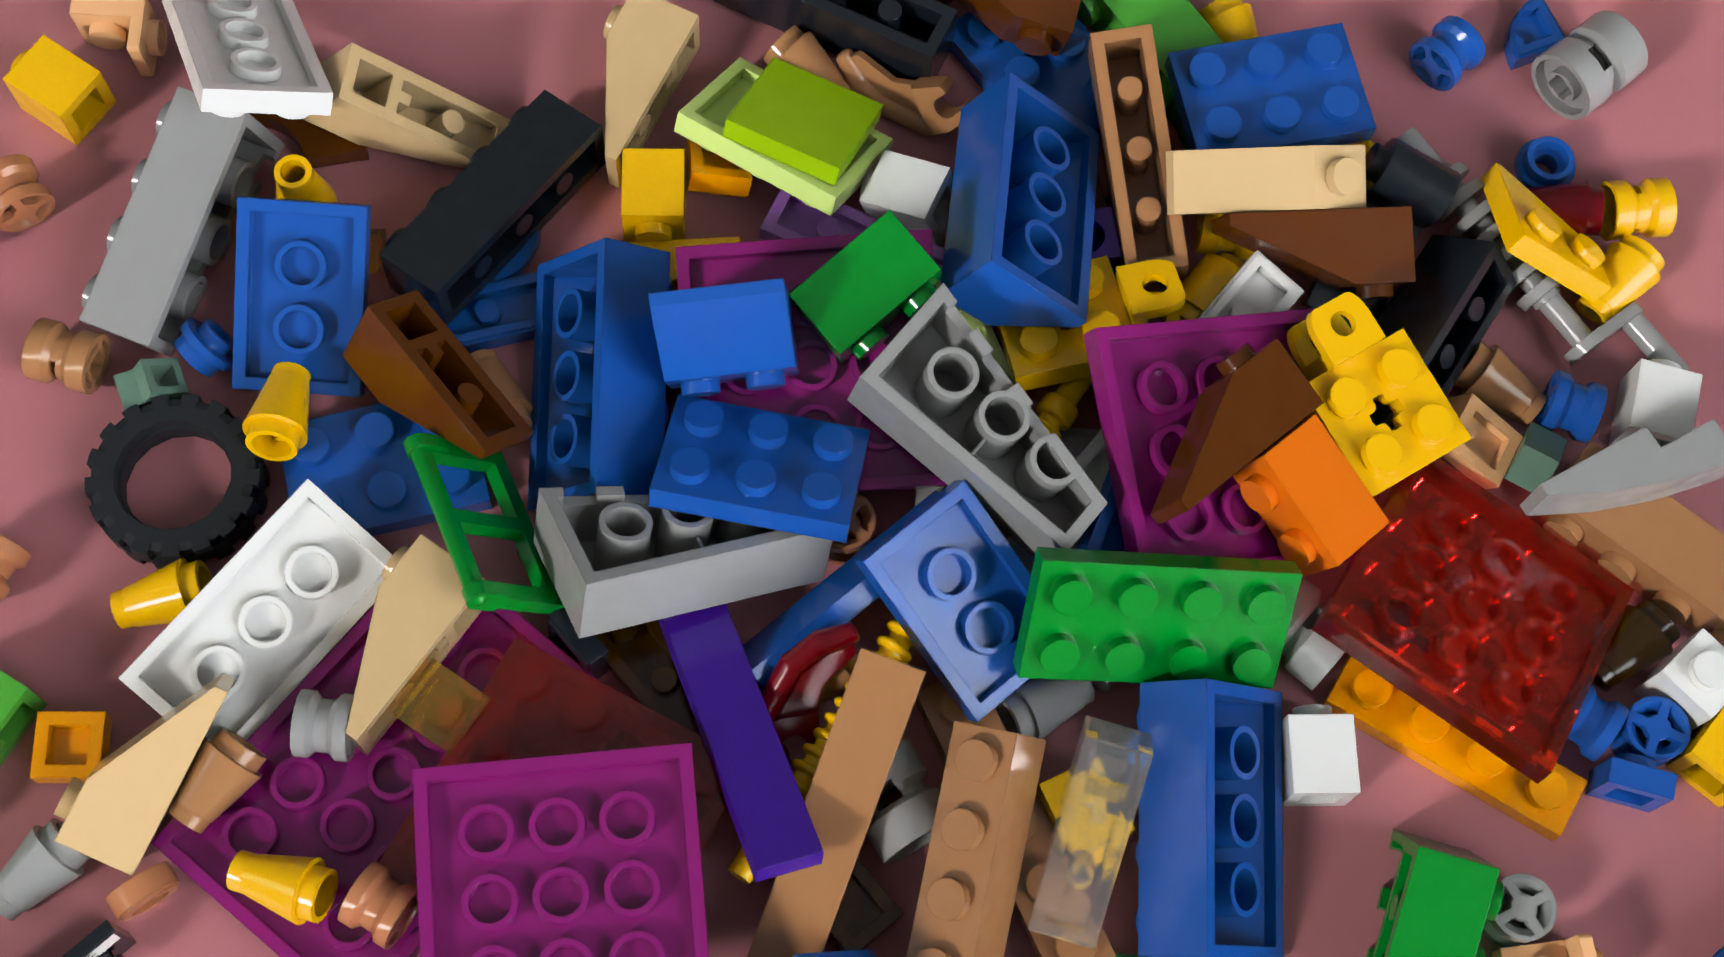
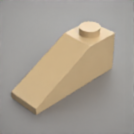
M626 0L623 6L618 4L614 6L604 26L603 36L606 38L605 161L608 183L618 188L622 185V149L643 148L700 48L699 15L666 0Z
M354 43L348 44L320 63L334 93L331 116L309 115L303 119L357 145L460 169H465L473 154L482 146H488L510 122V119Z
M1309 145L1166 151L1167 215L1366 208L1365 145Z
M420 534L410 548L402 546L390 557L382 571L381 577L384 580L379 585L346 728L348 737L367 756L482 611L467 607L462 595L463 587L450 554L422 534Z
M222 673L100 761L85 782L73 777L53 814L65 819L55 842L133 876L236 678Z

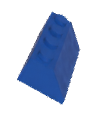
M1012 72L1006 74L961 108L940 286L942 283L946 285L958 301L955 306L986 325L1079 327L1087 322L1100 134Z
M605 237L537 266L532 384L533 410L531 412V429L533 433L530 437L527 511L536 512L539 488L563 487L564 497L595 496L596 487L623 486L625 495L649 494V488L664 442L669 407L666 401V383L663 378L648 293L672 291V280L669 276L670 252Z
M1208 678L1140 683V706L1137 711L1139 774L1136 781V790L1139 798V840L1136 846V860L1139 866L1138 910L1135 918L1138 934V956L1284 957L1282 692Z

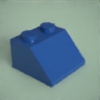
M784 278L648 293L664 382L671 389L681 388L682 397H704L720 394V383L745 380L747 390L780 388L786 386L785 376L799 374L792 304Z

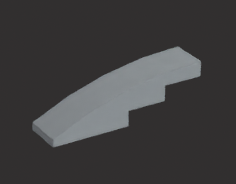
M1712 419L1661 447L1645 426L1541 483L1519 506L1526 516L1587 513L1654 501L1713 482L1724 477V433L1715 420Z

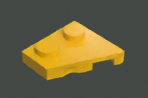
M1497 162L1480 178L1485 185L1483 191L1507 252L1593 304L1612 288L1602 265L1605 261V255L1591 238L1574 231Z

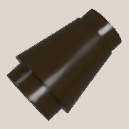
M1643 599L1635 607L1626 605L1588 653V656L1580 662V667L1593 684L1601 690L1608 692L1613 686L1622 683L1672 654V644L1680 638L1679 630L1670 617L1651 601Z

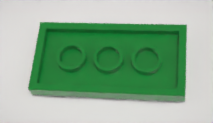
M1037 547L1013 665L1018 678L1130 683L1208 678L1251 687L1272 689L1303 573L1295 561Z

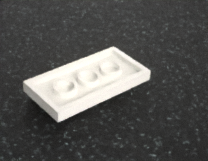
M162 0L201 112H212L229 118L240 117L245 113L277 114L287 119H304L309 115L331 116L334 93L293 0Z
M306 479L118 679L161 716H164L222 673L236 679L206 737L213 739L220 728L225 727L248 740L375 603L378 587L384 580L381 577L382 571L392 554L309 479Z

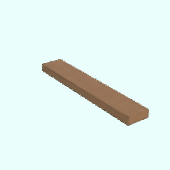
M864 647L860 649L804 801L824 851L822 864L776 876L747 957H793L795 954L824 951L927 671Z

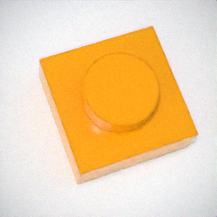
M687 139L685 158L688 191L712 195L748 197L753 180L750 172Z
M37 711L30 778L37 783H70L73 777L85 782L96 765L109 756L113 718L106 711Z

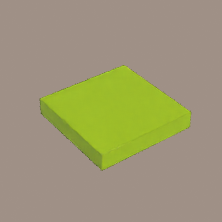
M774 57L727 117L722 136L831 185H836L878 123L884 104Z

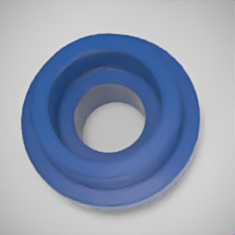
M1545 136L1525 143L1514 160L1516 177L1526 188L1570 183L1575 175L1574 153L1566 142L1556 137ZM1536 164L1545 165L1551 174L1542 171Z
M188 318L181 325L182 334L174 341V344L181 356L194 369L205 376L212 377L217 371H228L233 366V353L231 352L233 339L218 323L211 319H206L202 323L194 318Z

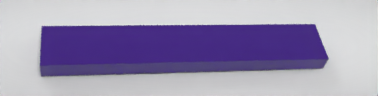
M722 604L658 620L755 882L822 864L823 848L727 605Z

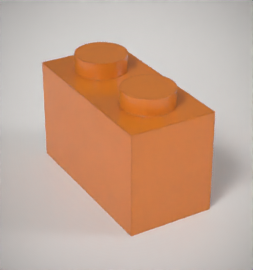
M1316 414L1304 418L1233 475L1236 482L1240 485L1241 495L1245 502L1263 518L1267 527L1276 538L1282 556L1287 561H1295L1303 573L1302 577L1339 566L1390 523Z

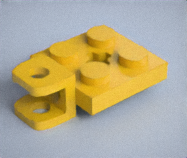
M1108 256L1091 259L1086 323L1068 330H1060V327L996 326L1013 384L1019 383L1023 390L1026 391L1091 377L1083 336L1085 333L1098 327L1148 323V319L1163 317L1165 322L1178 321L1180 317L1177 311L1185 304V291L1176 267L1171 261L1156 259L1117 266L1115 279ZM1157 281L1163 283L1167 289L1164 292H1147L1143 287L1149 282Z
M1345 292L1314 309L1307 315L1305 320L1290 328L1287 332V343L1305 377L1324 402L1307 417L1314 414L1317 415L1365 487L1374 497L1472 438L1405 330L1402 328L1385 338V334L1365 303L1355 294ZM1341 315L1345 316L1349 320L1351 328ZM1373 400L1380 401L1392 410L1394 415L1392 431L1386 423L1376 426L1372 422L1370 415L1376 410Z

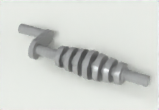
M1411 127L1398 138L1400 141L1459 172V186L1450 205L1439 218L1440 221L1444 224L1458 215L1461 220L1450 230V236L1468 238L1474 233L1478 240L1494 241L1497 243L1517 282L1510 294L1519 288L1526 293L1517 301L1516 305L1524 312L1534 308L1536 311L1540 310L1571 345L1572 349L1563 356L1571 366L1620 329H1623L1649 360L1667 359L1678 363L1684 370L1688 371L1690 369L1686 362L1643 315L1642 312L1644 310L1636 301L1592 332L1559 294L1561 292L1558 288L1561 285L1560 283L1548 276L1545 278L1539 270L1507 252L1487 199L1481 203L1477 200L1484 192L1483 188L1485 185L1483 181L1477 177L1464 185L1461 180L1469 173L1470 169L1461 161L1453 165L1450 163L1446 164L1415 127Z

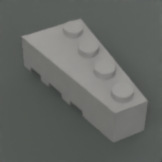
M180 86L177 87L172 101L165 103L158 114L156 139L148 158L143 159L133 173L131 181L133 193L123 216L118 217L114 221L108 232L106 241L108 252L99 273L94 275L85 286L82 295L83 311L79 318L80 321L169 357L172 356L176 348L174 341L182 334L181 325L188 318L193 317L208 289L206 277L201 276L207 265L213 266L220 259H224L234 241L231 234L230 221L237 210V197L258 196L262 186L260 182L254 180L257 171L264 159L276 162L285 146L279 138L249 113H245L240 117L229 118L212 112H201L194 91Z
M942 283L859 377L847 400L948 486L954 481L965 480L996 526L1033 558H1035L1037 547L1071 549L1108 502L1057 434L1049 433L1032 410V400L1019 383L1013 385L991 355L993 348L978 328L972 330L955 307L958 301L946 285Z
M623 486L596 487L595 496L565 497L563 487L539 488L533 538L535 548L579 639L822 581L833 541L650 507L649 494L625 495Z

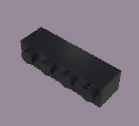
M714 0L716 3L783 32L794 25L804 33L811 31L823 49L836 55L847 48L852 49L853 52L863 51L896 78L909 80L938 75L952 48L958 12L957 9L936 0Z
M546 90L528 106L518 109L512 116L508 126L488 146L479 148L471 157L468 166L448 186H443L435 191L429 199L426 208L406 228H400L390 236L384 249L379 253L390 288L399 295L418 290L442 321L448 325L516 256L538 230L540 231L606 163L601 125Z
M1432 234L1415 260L1416 282L1399 286L1394 297H1392L1388 305L1381 312L1377 323L1385 334V338L1402 328L1405 330L1447 397L1517 282L1496 242ZM1373 400L1376 410L1370 415L1372 422L1376 426L1386 423L1392 431L1394 427L1392 410L1380 401Z

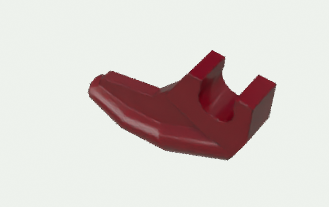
M850 622L816 629L780 657L761 692L789 765L791 764L790 752L783 744V741L787 737L798 735L803 737L807 743H815L816 738L814 737L813 730L819 727L818 706L822 686L856 653L854 644L859 641L860 636L855 625Z

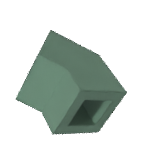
M178 358L140 359L133 369L113 375L124 411L135 404H138L140 408L152 404L150 399L152 397L168 394L171 399H181L182 394H188L189 392Z
M1532 422L1523 435V439L1507 469L1504 479L1532 493L1541 483L1553 476L1561 461L1568 440Z

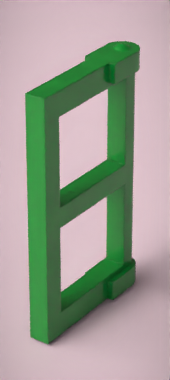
M415 433L408 436L404 440L403 446L409 460L413 461L463 587L462 595L467 607L474 610L493 612L496 609L541 614H552L554 611L564 608L533 543V525L502 452L500 451L479 459L438 435ZM437 464L485 472L503 516L455 509ZM465 534L514 541L532 586L483 580Z

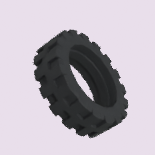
M168 394L150 398L152 404L142 408L135 404L122 412L125 418L116 425L110 422L99 435L103 440L98 450L92 448L88 456L87 465L91 469V477H85L84 487L86 495L91 500L92 506L89 508L96 522L116 546L123 549L129 557L142 564L151 562L157 569L180 558L186 559L187 562L202 560L206 564L205 560L215 556L219 560L229 556L235 551L232 546L240 538L246 541L257 528L253 522L257 514L263 515L266 510L268 498L264 492L265 487L270 486L269 471L264 464V459L252 453L245 444L246 435L242 429L243 421L238 416H233L223 404L214 400L210 404L204 403L200 396L194 394H182L181 399H171ZM195 436L212 441L225 451L231 464V481L223 500L207 517L186 527L159 529L145 525L132 514L127 503V482L135 464L152 447L172 438Z

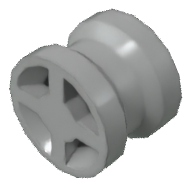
M300 690L291 719V754L294 757L308 758L315 752L329 753L334 761L350 762L355 753L356 746L346 734V728L354 694L344 693L337 699L323 698L318 690Z
M1522 873L1506 876L1500 880L1504 885L1500 910L1494 921L1486 920L1482 932L1488 941L1499 947L1526 945L1531 941L1542 938L1552 930L1557 919V902L1553 892L1544 881L1533 875ZM1509 902L1508 910L1505 911V904ZM1515 919L1519 921V923H1514L1511 920Z

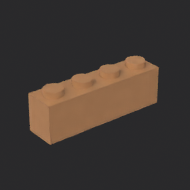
M1152 24L1090 33L1088 59L1110 204L1113 210L1122 254L1121 266L1146 260H1168L1174 263L1180 280H1184L1189 268L1182 215H1167L1166 151H1171ZM1152 281L1145 284L1144 286L1160 284L1161 282Z
M1590 441L1568 464L1565 470L1600 452L1603 448ZM1671 496L1595 512L1531 516V518L1543 525L1544 531L1552 540L1562 546L1575 548L1596 563L1597 569L1605 578L1615 584L1628 586L1640 596L1662 609L1674 624L1684 626L1693 634L1704 628L1724 647V534Z
M954 720L906 957H1004L1046 740Z

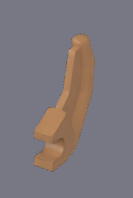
M847 48L836 57V62L845 81L852 87V91L884 104L881 117L923 136L948 133L960 124L961 108L971 102L968 99L959 107L952 106L946 102L944 94L955 83L950 75L920 77L917 80L896 78L863 51L853 52L852 49Z

